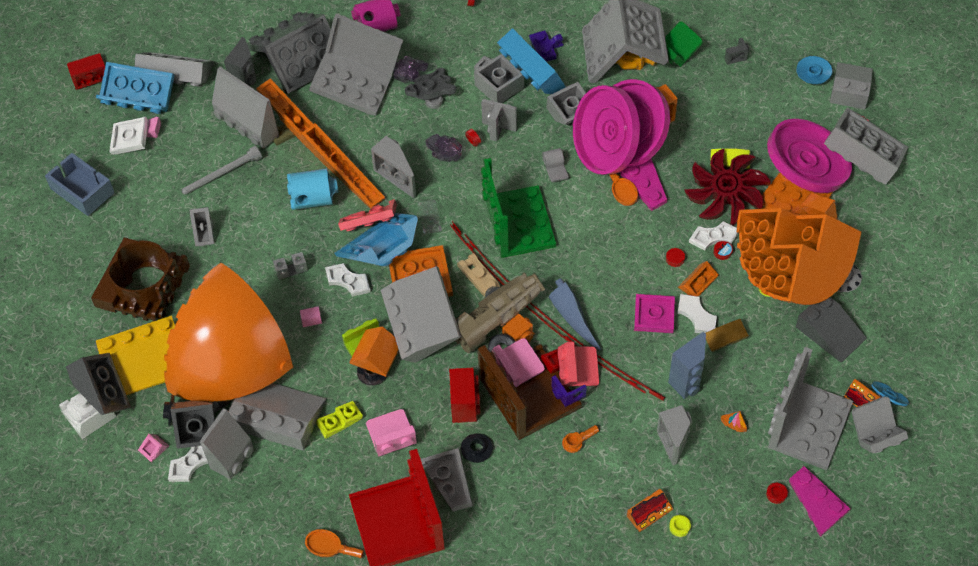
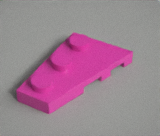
M652 159L641 165L626 167L620 171V175L623 178L630 180L636 186L638 196L651 211L667 203L666 195Z
M805 466L790 477L789 483L805 507L820 537L850 511V508Z

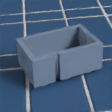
M73 153L60 162L66 176L65 178L59 166L54 167L45 175L51 190L87 216L114 194L110 180L100 172H96L93 167Z

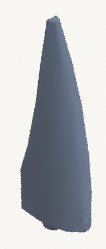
M561 278L556 280L555 283L558 288L550 294L549 299L565 321L582 338L596 349L601 350L587 325L580 303L572 289Z

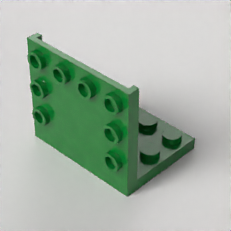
M491 158L483 159L484 167H481L483 178L481 179L482 197L487 204L495 234V245L499 248L501 258L556 248V241L539 185L497 193L492 178Z

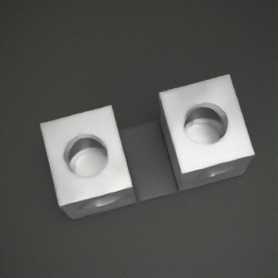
M302 252L291 255L293 261L291 265H286L284 258L273 261L279 280L308 271Z

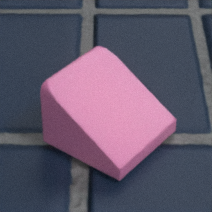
M159 117L149 119L147 137H158L161 127Z
M319 306L300 310L303 327L322 324Z
M148 434L138 451L149 461L153 462L169 445L156 434Z

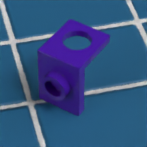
M556 375L552 377L553 394L556 399L562 401L565 407L586 397V385L567 393Z

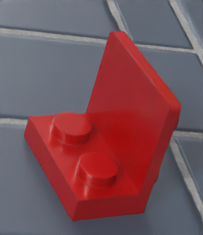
M100 53L67 63L76 90L103 81L105 64Z

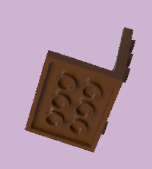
M540 344L532 348L540 360L541 355L545 354L543 346ZM485 345L478 348L479 379L518 440L582 408L580 401L565 407L562 401L554 396L552 377L556 375L561 383L558 371L551 374L543 364L544 371L515 387L512 381L509 382L507 380L504 368L496 363L494 353L488 351ZM568 386L564 387L567 393L571 392Z

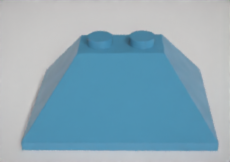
M395 213L391 220L378 222L334 254L341 258L387 266L393 262L392 259L397 255L400 256L408 251L407 248L413 244L418 218L416 215Z

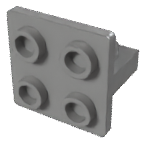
M482 100V123L489 125L487 132L490 133V140L497 142L502 128L516 132V107L493 100Z

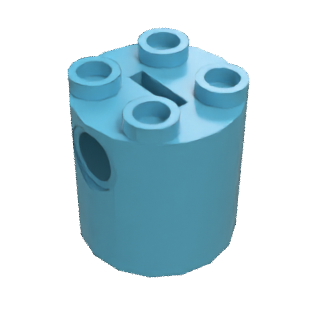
M328 168L287 174L288 194L291 195L292 210L332 205L333 194L339 193L337 178L329 176Z

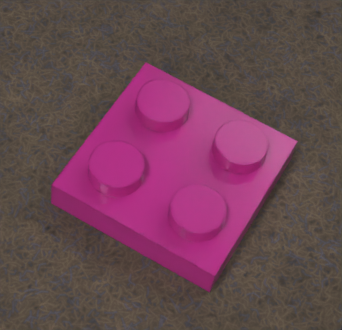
M636 294L634 331L673 333L675 296Z

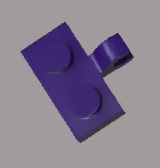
M545 30L529 35L534 50L546 62L557 59L554 48L563 46L561 34L555 35L551 40H549Z

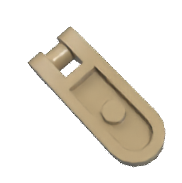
M474 253L469 255L468 259L457 263L458 268L484 297L488 288L492 286L500 287L496 279L481 264ZM473 265L474 268L470 270L468 267Z

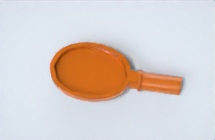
M617 173L609 174L613 181L612 193L614 198L622 205H633L638 199L636 186L626 178H619Z
M318 529L311 531L305 538L307 549L319 557H332L338 553H343V555L362 558L364 550L342 545L339 537L328 530Z

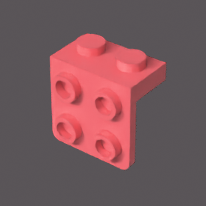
M566 342L558 347L559 376L563 387L597 386L599 384L597 350L595 347H574V342Z

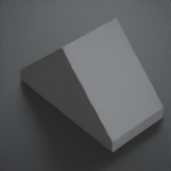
M209 207L190 209L195 246L214 244L213 221Z

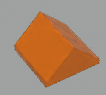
M383 326L365 330L350 360V364L386 377L399 351L395 336Z

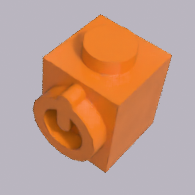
M519 313L502 327V333L510 335L516 342L524 338L529 343L535 335L532 322Z

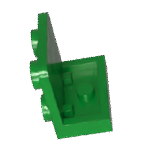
M682 21L678 22L665 37L668 61L671 64L675 62L681 67L703 44V40Z

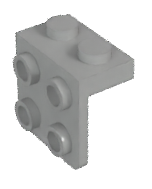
M883 396L852 410L859 444L865 450L871 453H879L884 448L899 445L901 441L908 439L907 431L897 427L888 397Z

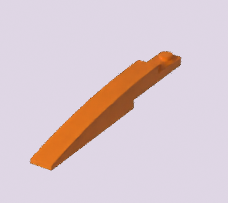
M271 78L256 88L257 92L270 100L271 107L290 131L370 209L385 199V196L316 123L313 124Z

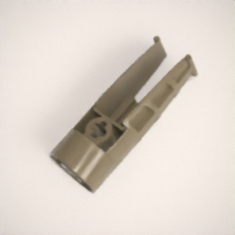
M525 272L522 273V275L509 281L478 303L479 307L470 314L464 312L455 318L461 335L460 338L455 340L456 343L461 344L462 349L467 353H471L486 341L485 335L498 325L501 327L534 300L541 291L545 290L537 275L534 273L531 276H527Z

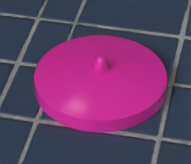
M630 79L621 81L613 86L621 88L631 97L638 112L640 122L639 143L632 161L627 166L635 167L650 160L662 147L669 131L670 111L668 103L659 89L642 80Z
M597 86L590 89L577 106L573 121L575 149L581 162L593 173L605 175L622 171L632 161L638 147L640 137L638 112L631 97L621 88L616 86Z
M803 119L784 120L774 128L768 138L767 149L775 167L788 180L803 189L817 193L836 191L843 186L852 171V162L846 161L842 155L829 150L824 144L830 131L814 122Z

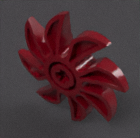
M721 149L712 156L710 161L711 171L714 175H711L694 162L692 168L693 178L698 186L704 188L684 189L686 196L692 202L705 205L715 199L699 215L700 218L706 220L717 219L724 214V205L730 204V225L734 226L737 224L739 210H745L741 199L751 204L755 209L763 208L761 193L756 187L751 186L771 185L769 178L763 172L755 169H749L741 174L756 159L755 156L748 154L738 155L731 160L730 169L726 170L723 165L724 149Z

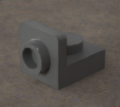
M739 38L738 46L726 49L725 62L727 65L747 60L749 46L744 42L743 38Z

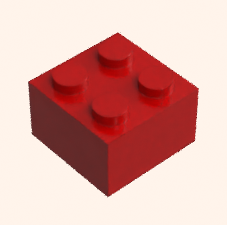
M473 367L449 369L452 423L477 422L476 415H480L478 375H474Z

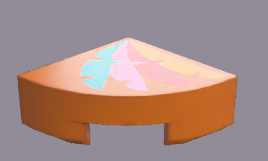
M741 411L721 416V421L726 427L728 426L737 432L747 431Z

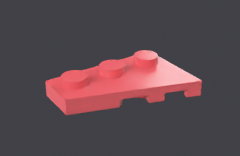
M395 199L389 201L390 205L384 207L376 205L367 213L360 211L340 218L338 223L340 231L345 229L346 231H352L360 225L370 226L378 220L382 222L391 220L395 215L397 207Z

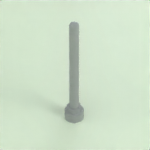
M256 145L249 148L246 155L184 187L182 193L186 195L250 160L251 162L254 160L258 161L262 158Z

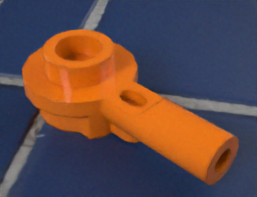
M594 425L580 434L578 432L569 433L563 438L562 446L567 452H578L582 448V442L598 433L599 429Z

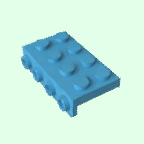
M106 62L100 95H96V98L105 105H111V102L117 103L118 107L127 108L129 105L134 106L133 109L144 111V108L150 109L151 113L161 114V111L167 112L175 75L168 72Z

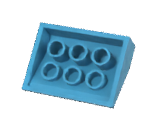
M513 28L497 42L501 48L499 52L505 58L509 57L511 59L509 62L516 69L518 67L521 69L520 73L525 79L530 78L532 80L531 84L537 91L541 89L545 94H553L566 88L557 72Z

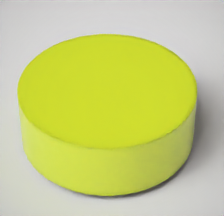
M676 515L670 520L669 529L673 535L683 537L689 533L691 523L687 517Z

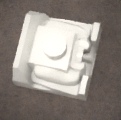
M81 393L72 397L70 401L66 400L59 405L63 415L82 439L116 417L114 412L101 415Z

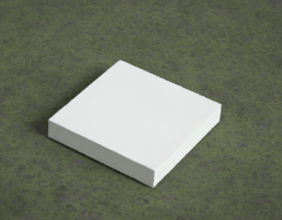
M146 117L114 123L109 152L111 154H121L145 149L149 120Z

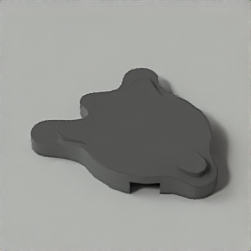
M440 67L430 74L415 78V83H411L405 88V94L418 99L428 100L441 95L455 94L457 88L455 85L450 84L451 77L445 75V69Z

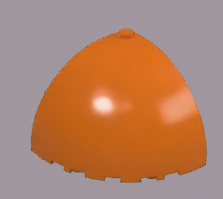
M783 208L739 210L736 231L739 233V243H737V248L741 252L739 259L742 268L749 275L748 279L750 282L758 287L763 294L774 299L801 305L820 303L838 291L852 269L861 236V231L827 214L795 215Z
M219 263L203 277L204 281L197 289H192L187 304L183 303L176 315L178 321L175 328L170 330L167 340L169 348L167 354L164 355V360L167 362V370L164 371L167 392L191 401L217 402L240 398L265 388L293 368L284 336L269 309L256 292L238 274L223 263Z

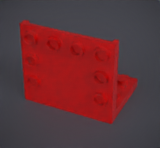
M417 449L409 451L410 459L407 460L409 477L348 494L369 566H392L445 550L442 522Z

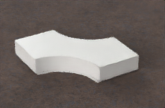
M723 221L714 228L697 227L689 239V243L703 250L719 241H726L732 245L739 233L736 232V227Z
M344 263L325 267L329 286H342L351 293L352 297L370 293L366 274L352 273L345 267Z
M680 294L678 314H682L692 321L695 333H706L715 329L717 316L703 309L700 304V297Z
M202 446L191 447L185 456L171 460L168 476L169 482H190L193 472L200 466L208 464Z

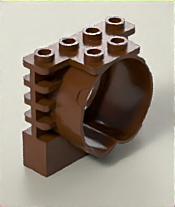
M124 237L91 299L96 308L116 313L121 311L124 315H127V313L132 314L134 318L139 316L145 321L150 319L154 322L163 319L166 315V307L169 303H172L176 288L181 286L182 276L188 272L190 263L186 255L178 256L176 252L167 253L165 249H162L160 245L154 242L136 241ZM153 267L164 272L163 277L148 288L141 290L125 289L132 283L133 273L140 268Z

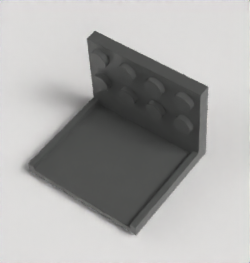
M298 12L289 21L286 19L279 22V26L273 29L271 27L264 30L263 35L251 37L249 39L250 42L247 43L250 51L266 53L286 94L314 79L326 52L331 31L324 14Z

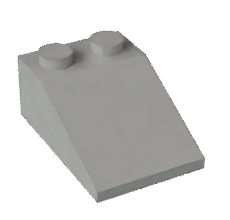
M837 62L830 103L865 109L871 87L873 68Z
M385 136L371 148L374 171L412 198H415V178L399 143Z
M224 408L200 440L210 469L229 479L234 474L239 473L242 462L245 458H249L253 452L251 438Z

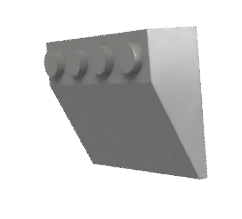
M219 67L217 69L212 99L214 115L219 120L223 119L230 128L238 130L242 136L248 137L253 144H258L264 149L275 137L279 136L270 100L222 67Z
M848 107L824 142L829 150L842 155L843 159L854 163L861 171L869 173L876 181L882 182L885 185L898 170L908 149V146Z
M433 267L394 281L380 290L402 360L418 362L461 337L439 267Z
M272 383L252 394L235 398L228 412L246 434L304 451L326 398Z

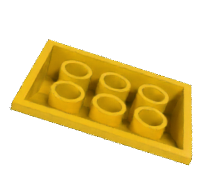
M172 316L96 340L99 354L110 353L126 395L165 383L164 371L167 370V362L164 360V355L167 354L169 348L167 340L170 330L175 328Z

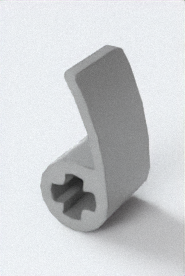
M561 148L542 152L543 162L550 181L557 182L569 179L564 167V157Z

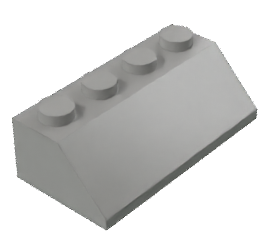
M153 52L137 53L135 56V67L173 73L175 75L173 83L184 84V82H190L191 86H201V84L206 83L214 63L212 60Z

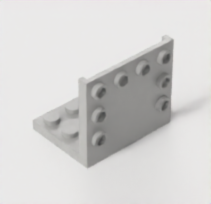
M609 0L582 29L588 81L590 83H596L626 51L662 65L668 62L660 8L640 0Z
M335 14L326 52L309 91L376 116L392 78L403 40L379 29H374L349 19L346 16Z
M804 347L802 354H797L793 370L791 369L787 379L789 386H784L780 398H783L781 404L777 403L768 431V434L771 435L768 448L827 470L853 401L803 383L812 354V349Z

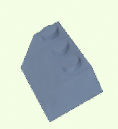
M704 332L672 354L668 383L683 399L689 395L693 397L700 390L705 359L706 334Z

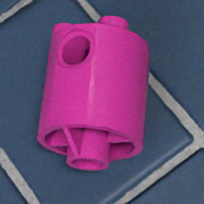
M369 0L355 4L351 11L354 21L357 20V22L374 29H379L382 32L396 29L398 26L397 17L401 16L398 4H392L391 0ZM364 17L370 18L371 21H367Z

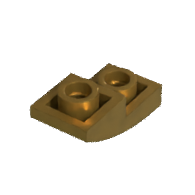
M741 319L729 322L705 333L706 341L712 352L749 337Z

